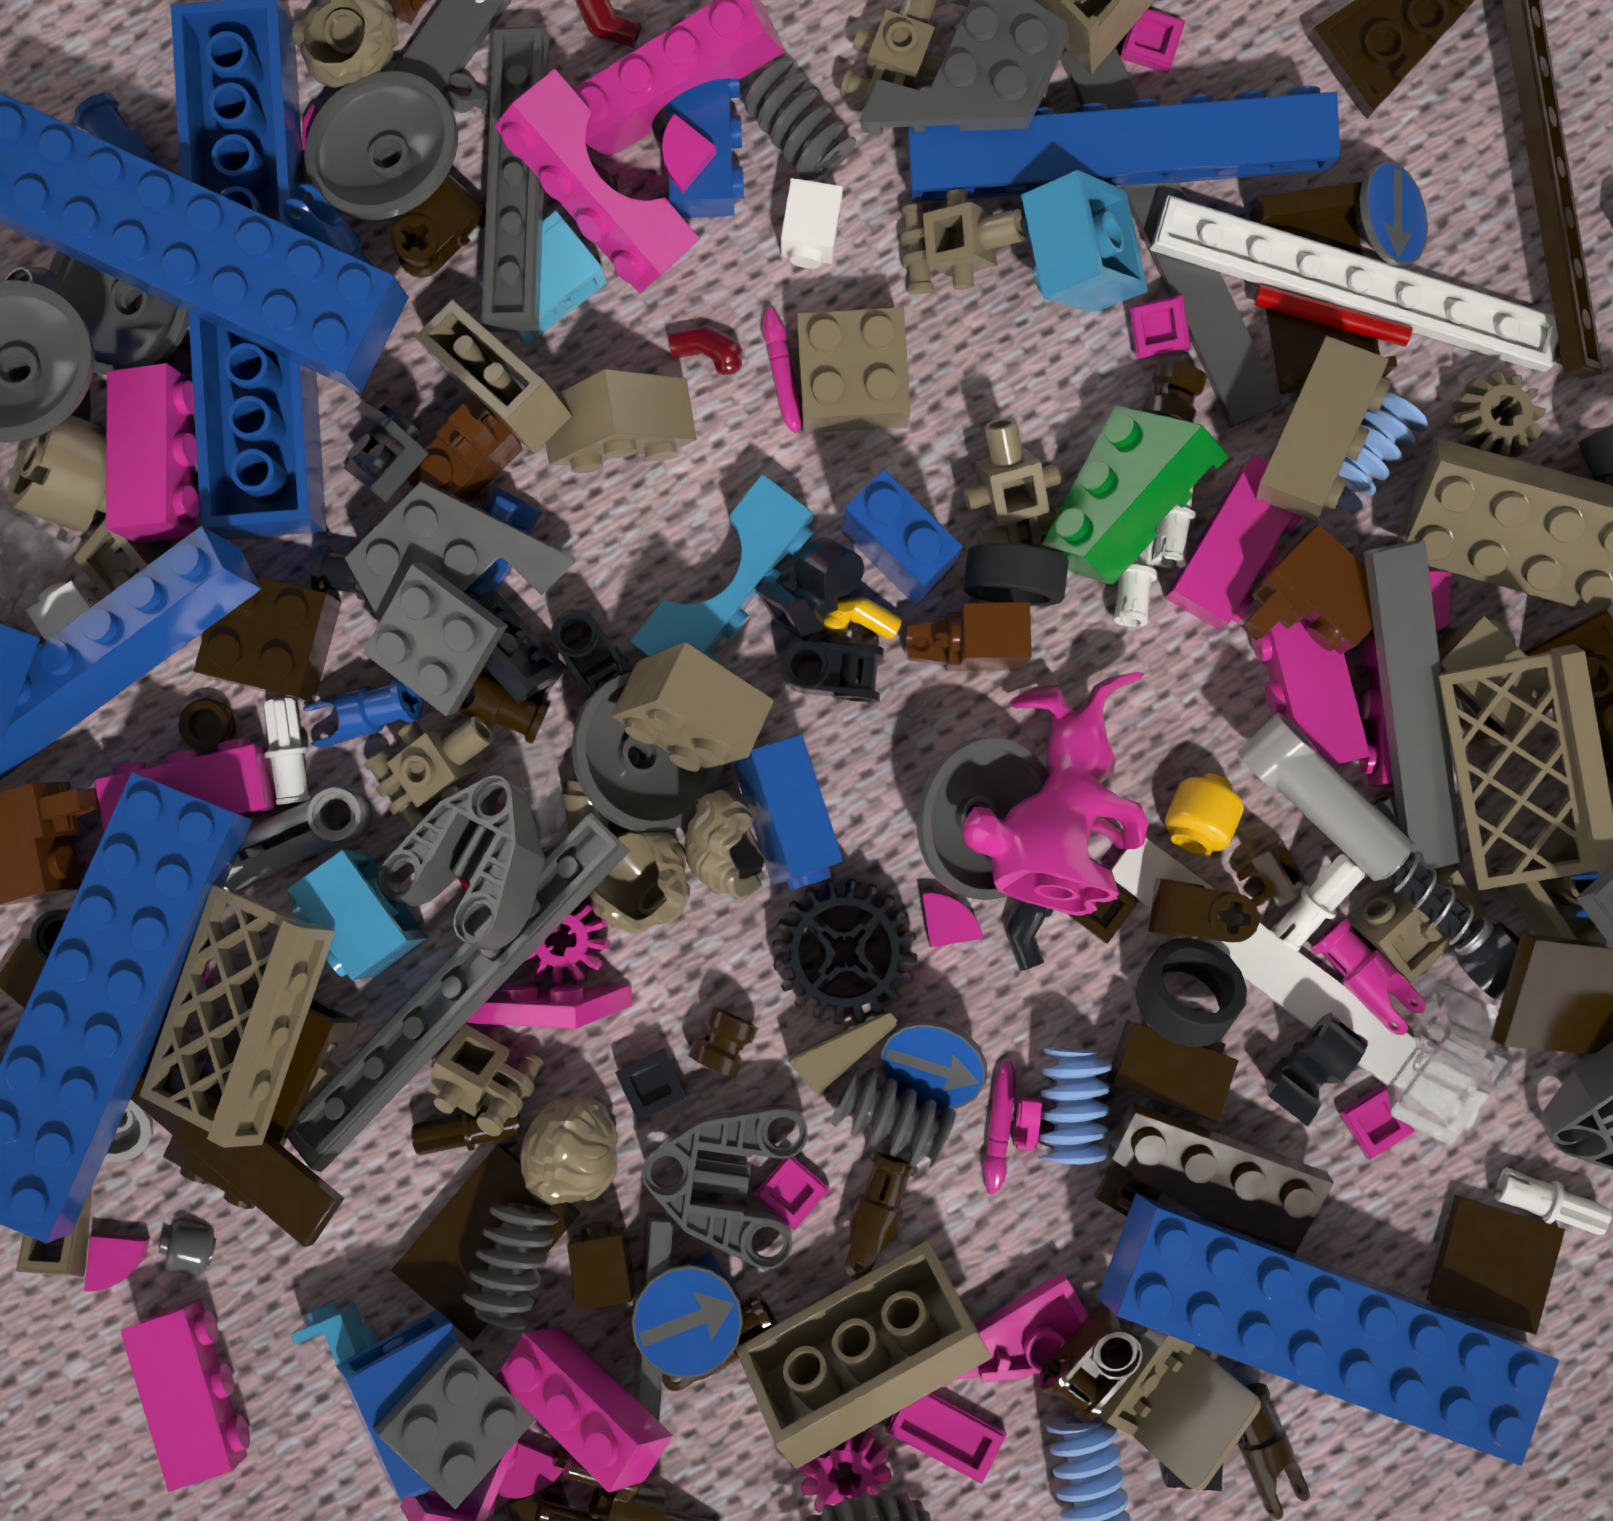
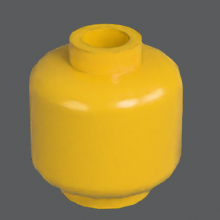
M1207 773L1203 777H1191L1179 784L1164 821L1168 832L1172 835L1171 840L1173 844L1187 853L1203 857L1210 856L1212 852L1228 848L1244 811L1243 802L1240 796L1232 790L1233 785L1229 780L1216 774Z

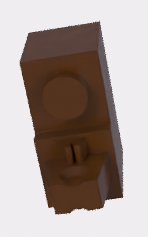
M474 395L465 405L462 404L448 418V422L436 432L438 436L425 448L429 454L406 481L415 488L424 479L471 502L523 449L513 433Z
M1318 524L1307 532L1253 588L1255 592L1252 596L1261 605L1241 625L1255 641H1258L1278 621L1289 629L1292 625L1303 620L1310 626L1307 629L1308 634L1319 646L1328 651L1335 650L1337 653L1342 654L1356 647L1373 629L1366 567L1327 530Z
M1030 602L963 603L959 612H948L944 620L907 626L905 637L907 660L946 665V671L1020 670L1032 657Z
M36 782L0 792V906L37 901L80 888L82 882L79 872V860L75 853L72 836L81 834L77 817L100 810L96 788L71 790L70 782Z

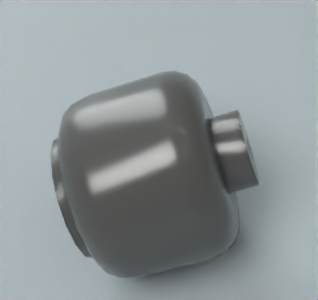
M181 1218L174 1223L172 1232L163 1231L158 1253L166 1254L165 1267L168 1271L200 1275L206 1270L207 1266L211 1265L217 1239L214 1238V1231L211 1226L202 1222Z

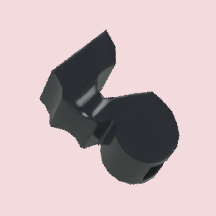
M819 538L805 545L796 555L797 588L794 591L777 581L766 582L755 590L775 623L806 641L813 634L823 631L825 618L830 613L838 610L837 598L849 595L860 584L864 574L863 559L854 551L845 548L830 538Z
M1330 1012L1324 1015L1312 1027L1304 1041L1296 1042L1289 1056L1280 1058L1265 1078L1268 1096L1306 1126H1309L1321 1106L1319 1088L1324 1083L1337 1084L1344 1082L1363 1057L1368 1046V1040L1360 1034L1357 1035L1344 1025L1333 1013Z

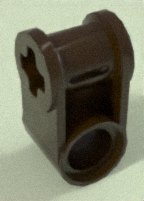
M447 175L442 184L428 199L408 211L392 228V246L398 255L401 267L409 275L418 278L429 277L438 272L462 246L467 245L471 241L468 236L478 226L482 229L485 227L486 207L451 175ZM414 242L419 246H423L427 243V248L423 251H421L418 247H413L410 249L409 246Z
M1156 878L1148 932L1196 940L1197 937L1225 942H1242L1249 939L1257 931L1260 922L1259 911L1255 903L1247 896L1239 893L1208 889L1204 885ZM1232 902L1235 903L1234 911L1243 915L1242 925H1233L1230 933H1227V923L1218 921V914L1220 910H1229Z
M1103 1308L1094 1311L1086 1318L1084 1323L1064 1346L1049 1357L1039 1374L1038 1387L1046 1394L1055 1393L1072 1407L1073 1415L1082 1423L1092 1421L1103 1411L1109 1399L1137 1371L1142 1362L1143 1352L1141 1345L1128 1321L1116 1316L1110 1309ZM1115 1337L1122 1338L1120 1343L1114 1348L1108 1350L1101 1349L1103 1344L1109 1339Z

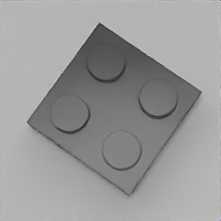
M420 562L410 566L363 654L445 716H449L458 712L508 625L424 562Z
M455 1341L373 1430L443 1499L456 1509L536 1419Z

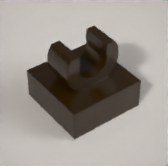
M1282 838L1262 848L1251 859L1252 862L1244 866L1236 875L1239 881L1245 880L1250 876H1257L1264 882V891L1257 893L1251 898L1256 906L1264 905L1273 898L1277 907L1296 899L1301 894V889L1304 886H1308Z
M1113 1160L1094 1197L1123 1215L1128 1216L1136 1193L1158 1201L1162 1192Z

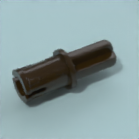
M461 1109V1114L416 1123L412 1126L411 1131L413 1148L417 1155H426L467 1146L468 1151L475 1150V1144L514 1136L521 1137L523 1133L522 1126L519 1125V1121H521L520 1114L514 1118L508 1117L504 1123V1130L499 1136L488 1135L477 1125L478 1117L481 1113H485L487 1109L479 1110L475 1117Z

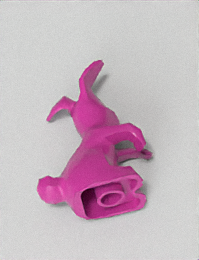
M1134 672L1112 676L1093 686L1086 705L1077 712L1067 703L1058 685L1033 687L1011 699L1009 705L1014 708L1049 709L1052 712L1051 736L1047 746L1048 764L1051 773L1039 793L1026 798L1014 806L1004 820L997 818L990 808L974 807L963 822L962 836L965 845L976 853L986 854L991 857L993 880L998 892L1027 903L1077 916L1092 914L1094 911H1097L1096 902H1111V900L1117 899L1119 892L1112 870L1103 868L1089 859L1088 844L1090 831L1106 836L1115 848L1125 850L1137 849L1144 845L1149 821L1140 803L1119 797L1101 785L1105 779L1113 776L1116 760L1108 742L1103 708L1105 700L1119 688L1141 680L1144 675L1143 673ZM1105 817L1114 818L1115 820L1119 821L1123 827V832L1119 829L1117 825H1115Z

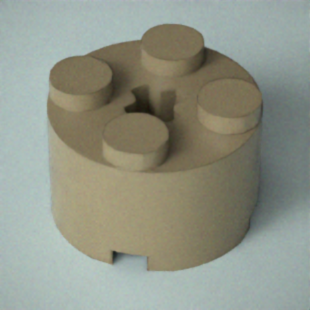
M71 414L52 430L34 437L27 450L19 448L8 483L7 500L13 501L9 506L68 529L86 532L96 510L106 513L107 429Z

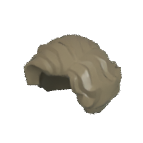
M331 0L329 4L321 9L313 8L299 27H292L293 41L301 49V54L309 74L319 83L336 89H341L345 85L356 82L370 74L383 72L385 66L393 57V48L398 44L397 21L393 16V8L386 0Z
M713 791L697 799L698 803L695 806L697 812L690 820L688 832L685 834L686 862L699 881L708 885L715 894L725 893L737 899H746L762 887L760 879L765 858L749 830L754 818L758 814L756 804L752 797L738 791Z
M629 831L619 836L618 839L630 852L589 894L594 913L605 920L612 928H621L629 933H638L648 926L673 922L682 914L690 898V886L687 883L685 873V848L672 834H668L666 831Z
M582 1095L571 1099H561L547 1104L533 1120L523 1140L520 1163L526 1189L534 1199L549 1206L565 1202L573 1203L580 1200L590 1201L596 1199L610 1186L617 1174V1154L615 1149L618 1143V1133L604 1104Z

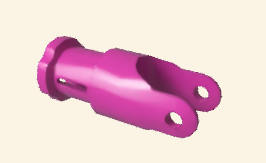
M1346 917L1339 919L1310 946V949L1316 955L1323 954L1344 976L1342 983L1390 1032L1396 1035H1404L1408 1031V1024L1392 1007L1388 993L1393 994L1408 1010L1414 1013H1423L1427 1006L1426 1001L1379 950L1371 951L1350 929L1351 922Z

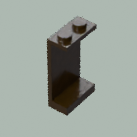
M1362 182L1261 196L1249 214L1250 221L1362 255L1356 216L1361 211L1359 200ZM1265 308L1280 394L1296 392L1298 399L1326 336L1380 355L1377 339ZM1396 355L1386 357L1389 358L1382 378L1386 377L1398 366Z
M256 976L240 985L248 1010L252 1008L259 989ZM315 998L312 999L266 1132L283 1147L330 1043L351 1042L360 1024L359 1021ZM231 1007L224 1023L234 1018ZM238 1030L222 1038L229 1063L234 1061L241 1041ZM210 1054L200 1074L202 1079L215 1072ZM219 1083L212 1086L222 1095ZM172 1135L163 1157L180 1166L179 1172L182 1176L196 1183L212 1184L224 1191L223 1198L227 1202L245 1209H253L255 1207L253 1203Z

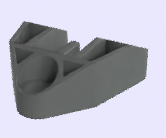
M493 775L485 777L439 802L382 864L378 873V886L382 894L403 905L420 906L437 897L459 876L471 884L454 915L453 928L456 936L463 942L483 950H496L509 944L517 937L531 915L545 862L533 815L524 791L507 779ZM506 790V805L501 812L496 814L499 795ZM415 872V877L410 887L405 891L399 892L401 884ZM492 914V921L487 931L479 936H475L476 927L481 920Z
M1613 1041L1573 1069L1541 1115L1542 1126L1557 1150L1613 1170Z
M769 1105L704 1116L656 1147L648 1155L642 1168L643 1182L649 1192L686 1233L755 1267L775 1269L789 1258L792 1250L791 1230L780 1216L771 1212L745 1207L746 1204L693 1197L694 1190L747 1197L751 1164L699 1157V1150L745 1157L758 1155L778 1159L791 1158L799 1154L805 1147L808 1138L806 1120L796 1108L789 1105ZM788 1117L797 1123L800 1134L798 1140L793 1145L779 1147L770 1141L768 1127L774 1119ZM662 1156L676 1158L683 1167L682 1179L673 1186L661 1185L653 1177V1163ZM763 1227H772L778 1230L784 1239L782 1249L772 1257L759 1255L752 1246L753 1235Z

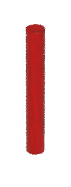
M1263 284L1258 286L1253 305L1403 347L1407 346L1413 327Z

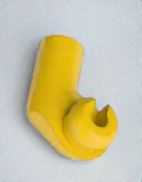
M866 597L838 599V610L830 613L825 618L823 631L831 636L841 637L847 633L849 624H861L881 637L891 640L898 632L902 624V618Z

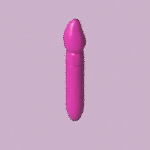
M768 307L763 315L762 334L764 340L769 345V358L771 360L770 363L782 417L789 430L796 433L802 425V411L791 358L789 357V350L785 342L787 334L776 311L772 307Z
M1005 1061L1001 1064L994 1082L987 1136V1156L982 1164L986 1192L989 1194H994L1001 1188L1007 1174V1163L1004 1157L1008 1147L1016 1088V1074L1014 1066L1010 1061Z

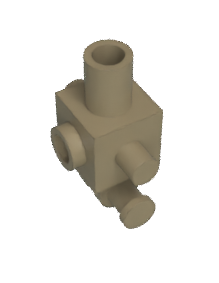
M904 0L899 13L886 9L877 33L859 27L853 42V48L868 53L866 78L855 74L854 70L848 68L841 84L840 95L846 96L848 94L864 100L863 107H865L878 79L917 89L922 74L935 78L944 60L943 57L930 53L935 27L928 23L937 0Z
M955 189L946 193V208L928 212V206L925 204L904 206L902 208V216L905 217L906 232L901 234V245L909 247V254L902 257L903 268L909 269L910 274L908 293L913 295L934 292V284L931 283L930 267L948 276H953L954 289L963 290L974 287L973 271L997 266L996 248L1026 240L1027 237L1022 225V218L1024 216L1022 211L1015 209L993 215V213L975 203L968 202L967 191L964 189Z
M1004 418L992 421L985 425L990 458L975 462L979 486L963 490L968 510L983 507L984 512L998 525V527L985 531L983 529L976 530L977 545L990 543L1020 544L1019 541L1027 539L1029 545L1040 543L1041 536L1048 534L1060 511L1059 507L1049 510L1046 488L1061 484L1059 469L1056 464L1042 467L1040 460L1027 449L1021 448L1016 419Z
M472 716L454 731L449 727L424 733L416 721L411 722L398 732L407 746L403 751L389 760L390 755L385 750L374 755L364 763L366 769L371 770L380 784L376 788L377 792L381 797L388 795L391 797L393 803L389 806V810L393 816L401 815L410 829L409 833L427 816L421 806L440 801L441 799L445 800L462 790L460 786L479 772L471 758L494 741L491 729L479 717Z
M464 1024L454 1037L448 1040L426 1063L427 1066L433 1068L428 1091L437 1095L434 1099V1105L440 1111L447 1114L452 1113L458 1107L475 1117L482 1105L489 1107L485 1113L480 1114L477 1119V1125L488 1135L499 1136L504 1130V1123L508 1117H516L523 1107L522 1101L529 1099L533 1093V1081L537 1075L542 1074L545 1064L537 1055L525 1052L519 1058V1064L514 1069L506 1064L511 1049L501 1044L503 1036L498 1030L487 1027L481 1033Z

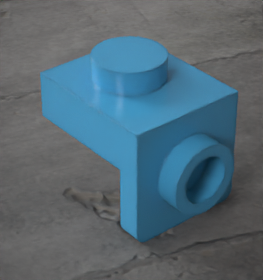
M335 1300L313 1308L303 1314L306 1323L291 1333L295 1345L324 1333L336 1365L379 1342L373 1327L369 1323L363 1324L355 1302L338 1309Z

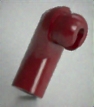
M576 0L585 25L592 35L635 48L641 31V22L616 15L610 0Z
M704 326L668 333L673 359L704 354L714 359L715 369L721 375L736 373L742 367V359L739 354L743 350L738 340L716 327Z

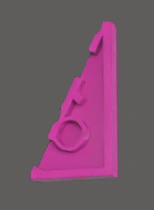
M536 984L510 985L504 988V992L494 993L466 1023L577 1029L631 1007L632 987L631 985L595 987L571 985L537 990Z
M1063 1271L975 1324L992 1359L955 1380L980 1377L982 1383L1025 1379L1032 1374H1040L1049 1357L1064 1346L1089 1316ZM1106 1343L1103 1344L1101 1349L1108 1350Z

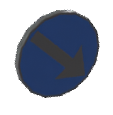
M1381 162L1368 169L1362 181L1359 200L1361 211L1358 216L1362 219L1367 237L1377 254L1391 266L1405 267L1420 259L1426 247L1428 234L1426 207L1420 189L1410 173L1398 163Z
M923 1019L904 1023L890 1032L881 1050V1070L886 1080L891 1077L897 1081L896 1092L899 1095L909 1087L917 1092L916 1105L918 1106L930 1097L936 1101V1110L943 1111L948 1107L951 1109L962 1108L978 1097L986 1083L987 1062L980 1046L964 1031L945 1022Z
M691 1264L667 1268L650 1279L638 1295L632 1315L634 1341L645 1361L664 1375L682 1379L705 1376L723 1365L737 1347L743 1325L740 1302L729 1282L709 1268Z

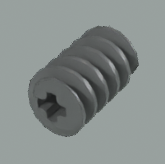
M788 57L780 58L771 64L753 83L746 96L745 110L749 115L758 117V126L762 131L771 133V142L775 147L779 149L784 148L785 160L792 165L797 164V175L803 180H813L842 163L852 153L856 145L855 137H850L840 143L837 141L845 125L842 121H836L827 127L824 125L831 115L832 109L829 105L825 104L813 111L812 106L818 99L819 93L816 89L812 88L799 94L806 81V77L803 73L799 72L786 78V75L793 66V61Z
M857 1066L832 1115L831 1124L837 1127L847 1116L853 1118L851 1135L856 1137L869 1126L872 1128L870 1145L876 1147L888 1136L891 1138V1156L895 1157L904 1147L908 1146L911 1148L910 1166L915 1167L927 1156L930 1158L929 1167L931 1168L948 1139L955 1121L956 1112L948 1107L935 1118V1100L929 1097L915 1108L917 1092L909 1087L896 1098L897 1081L890 1077L877 1088L878 1071L871 1067L858 1078Z
M512 1202L508 1203V1205L490 1207L489 1212L500 1219L502 1224L501 1227H485L482 1234L494 1241L495 1247L477 1249L475 1255L489 1264L487 1270L470 1271L468 1277L480 1284L482 1288L481 1291H465L462 1299L475 1307L474 1313L482 1321L504 1329L520 1330L525 1329L528 1323L526 1316L522 1312L531 1310L535 1300L528 1290L538 1288L541 1277L535 1269L543 1267L548 1259L546 1252L540 1247L551 1245L555 1236L553 1231L546 1225L558 1223L560 1217L551 1211L537 1206Z

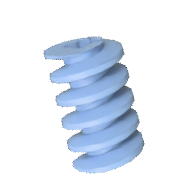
M1387 392L1379 412L1367 410L1360 425L1370 430L1357 461L1346 457L1339 472V476L1347 478L1348 481L1337 504L1347 510L1359 511L1363 508V503L1355 492L1365 496H1372L1376 492V486L1369 476L1378 480L1387 479L1389 470L1382 460L1391 464L1400 463L1403 455L1396 445L1407 449L1414 446L1416 438L1409 429L1420 433L1427 430L1428 422L1425 415L1416 406L1395 394Z
M1043 1047V1053L1058 1059V1065L1042 1069V1075L1057 1081V1086L1042 1090L1041 1097L1056 1103L1055 1109L1041 1112V1119L1053 1124L1054 1130L1039 1134L1038 1137L1039 1141L1052 1146L1053 1152L1037 1157L1055 1163L1078 1165L1103 1161L1107 1158L1106 1149L1092 1143V1141L1107 1137L1108 1129L1093 1121V1119L1108 1115L1109 1106L1094 1099V1097L1109 1093L1111 1086L1095 1076L1112 1070L1111 1062L1097 1056L1098 1052Z
M1074 1415L1059 1417L1046 1423L1048 1432L1063 1434L1064 1439L1054 1442L1049 1446L1052 1455L1067 1457L1066 1462L1053 1467L1055 1477L1070 1479V1484L1059 1487L1056 1490L1057 1498L1074 1503V1506L1065 1508L1059 1513L1061 1521H1131L1129 1513L1124 1510L1128 1504V1497L1125 1490L1120 1488L1125 1480L1122 1468L1117 1466L1121 1459V1451L1116 1444L1112 1443L1118 1436L1117 1428L1106 1423L1100 1416H1097L1088 1423H1082Z

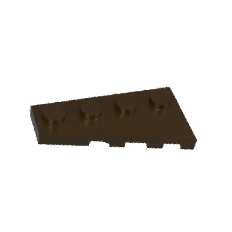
M1354 0L1316 25L1308 37L1363 115L1368 119L1475 0Z
M1132 1102L1108 1147L1112 1160L1199 1217L1296 1253L1334 1184L1327 1171Z

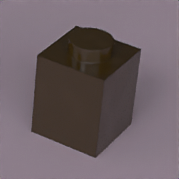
M611 1220L595 1221L581 1225L579 1227L580 1234L573 1235L567 1244L577 1311L632 1302L636 1293L626 1226L613 1229Z

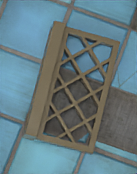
M1573 644L1552 648L1551 652L1438 673L1478 890L1588 872H1596L1599 876L1613 864V810L1585 651ZM1545 667L1548 688L1534 707L1508 691L1522 671ZM1507 674L1500 685L1488 679L1489 677ZM1479 680L1495 690V692L1476 718L1457 707L1453 684ZM1503 696L1529 712L1510 739L1484 724V721ZM1550 701L1554 720L1542 713ZM1459 716L1471 723L1463 735ZM1537 718L1556 729L1558 740L1544 761L1518 746ZM1478 729L1505 745L1486 771L1467 761L1465 747ZM1512 751L1538 766V769L1519 793L1494 778V775ZM1559 757H1561L1563 774L1552 767ZM1469 770L1480 777L1473 788L1471 786ZM1547 773L1565 783L1567 797L1553 815L1528 800V797ZM1488 783L1514 799L1495 825L1476 813L1474 803ZM1522 805L1548 820L1529 846L1503 831ZM1569 810L1573 828L1562 821ZM1478 824L1490 831L1483 841H1481ZM1556 827L1575 838L1578 859L1553 863L1539 854L1538 851ZM1498 837L1523 852L1511 870L1487 874L1484 855ZM1532 858L1542 864L1526 867Z
M212 885L140 1097L208 1131L207 1139L223 1148L262 1145L336 931L319 923L302 921L225 886ZM230 904L235 908L241 928L225 937L220 922L226 905ZM271 924H275L280 928L271 954L266 956L259 931ZM245 940L252 965L236 973L229 949ZM215 957L222 982L207 990L202 974L207 961ZM256 976L259 989L252 1008L248 1010L240 985ZM226 993L234 1018L218 1027L211 1001ZM197 1010L204 1035L189 1043L184 1027L188 1015ZM238 1030L241 1041L234 1061L229 1063L222 1038ZM208 1046L215 1072L200 1080L193 1054ZM178 1063L186 1089L173 1095L163 1088L170 1067ZM219 1083L222 1096L214 1116L209 1111L204 1091Z

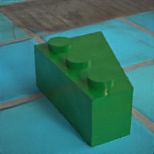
M1115 405L1042 545L1046 549L1061 553L1068 558V570L1078 575L1113 585L1158 536L1154 529L1176 505L1183 508L1193 497L1189 490L1211 466L1218 469L1229 456L1201 424Z

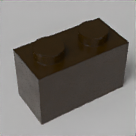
M1143 1017L1141 1024L1126 1020L1111 1063L1112 1070L1108 1072L1106 1081L1115 1086L1218 1123L1239 1060L1224 1055L1223 1052L1226 1044L1220 1041H1216L1208 1046L1187 1047L1169 1041L1153 1030Z

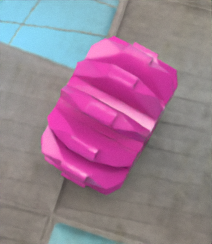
M586 901L582 904L576 914L573 910L552 932H561L563 924L570 926L571 930L568 934H576V946L567 947L564 954L557 952L556 950L560 945H552L551 933L525 960H532L537 956L541 959L533 971V975L536 978L543 977L553 966V984L563 985L566 980L568 966L572 978L577 983L586 980V972L581 961L595 970L601 968L603 962L590 951L592 948L600 950L610 948V940L593 938V931L605 928L608 923L602 918L590 923L586 921L593 912L591 901Z
M871 1428L861 1432L857 1438L852 1437L798 1468L800 1473L807 1476L801 1482L802 1494L807 1496L817 1494L814 1509L818 1513L823 1512L824 1504L836 1505L843 1502L844 1495L852 1499L860 1497L865 1490L869 1495H877L882 1491L879 1484L891 1481V1469L882 1464L888 1458V1450L885 1445L877 1444L872 1446L875 1435ZM840 1462L851 1463L852 1470L849 1472V1479L838 1478L837 1471H839Z

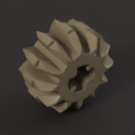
M1501 370L1490 373L1486 376L1485 380L1481 377H1476L1466 384V393H1460L1454 398L1451 405L1459 413L1449 419L1447 426L1457 429L1464 428L1465 433L1456 439L1458 444L1466 445L1471 441L1475 444L1473 448L1506 457L1509 454L1513 457H1519L1528 451V442L1539 438L1543 431L1535 421L1542 418L1547 409L1534 406L1531 402L1538 395L1539 389L1532 388L1524 392L1521 389L1522 375H1514L1506 381ZM1492 409L1496 410L1494 416H1497L1499 414L1503 416L1504 424H1499L1501 417L1497 418L1496 420L1493 419L1491 414Z

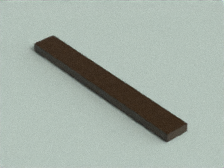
M1502 0L1563 370L1565 374L1581 379L1601 375L1603 366L1542 1Z
M23 938L0 972V988L24 1009L46 963L33 950L30 938ZM156 1040L131 1100L303 1247L314 1245L345 1198L268 1133H266L262 1145L223 1148L207 1139L208 1131L140 1097L158 1044ZM178 1063L170 1067L163 1088L173 1095L186 1089ZM210 1087L204 1091L209 1111L215 1116L222 1095L213 1087Z

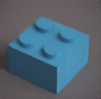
M1076 170L1021 195L1025 211L1022 218L1023 230L1028 240L1032 243L1036 262L1033 268V277L1044 299L1087 312H1095L1148 292L1127 191Z
M341 850L287 889L296 901L291 905L296 918L305 922L319 923L336 931L326 960L341 977L348 975L351 980L379 975L428 939V936L406 905L389 899L382 894L378 886V873L380 869L368 852Z

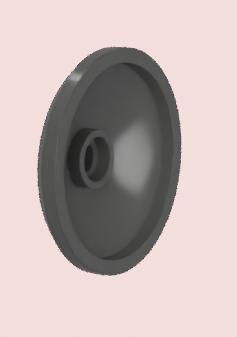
M384 71L370 74L338 90L327 100L314 118L305 144V165L309 180L330 205L346 216L362 220H381L401 215L428 199L448 175L458 146L456 118L442 93L424 78L400 71Z
M59 251L54 255L49 270L58 277L67 301L79 313L89 329L95 353L94 372L107 375V371L162 364L177 349L189 326V313ZM142 295V304L137 311L135 302Z
M4 280L0 281V442H15L27 440L52 430L76 410L90 386L94 372L95 353L93 341L86 323L73 306L61 295L32 282ZM30 370V374L26 379L16 382L20 372Z
M632 672L626 673L601 685L591 694L580 710L572 737V758L575 773L588 800L603 816L613 823L638 832L671 830L688 823L697 812L695 808L698 803L697 799L717 790L723 765L706 768L697 772L688 771L674 764L669 759L670 753L656 744L642 743L629 736L624 730L626 726L611 717ZM630 747L639 753L640 758L637 765H634L629 760L628 751Z
M973 739L958 745L948 752L937 763L925 782L917 810L916 825L919 847L931 873L943 886L952 892L978 900H993L1008 896L998 892L994 884L991 857L986 854L976 853L965 845L962 836V826L966 819L968 808L971 811L974 807L990 808L997 818L1004 820L1014 806L1026 798L1039 793L1049 774L1039 759L1027 748L1006 739Z

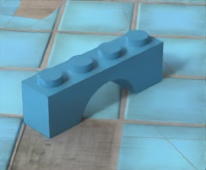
M762 474L729 515L731 526L737 534L742 548L740 566L732 582L719 595L701 603L680 604L663 600L630 641L633 647L645 657H649L686 642L716 662L717 656L711 652L724 636L731 641L744 627L750 617L744 610L756 594L758 595L755 589L766 582H779L782 573L777 570L778 566L789 553L796 558L799 551L805 545H808L813 538L815 532L809 528L813 523V512Z

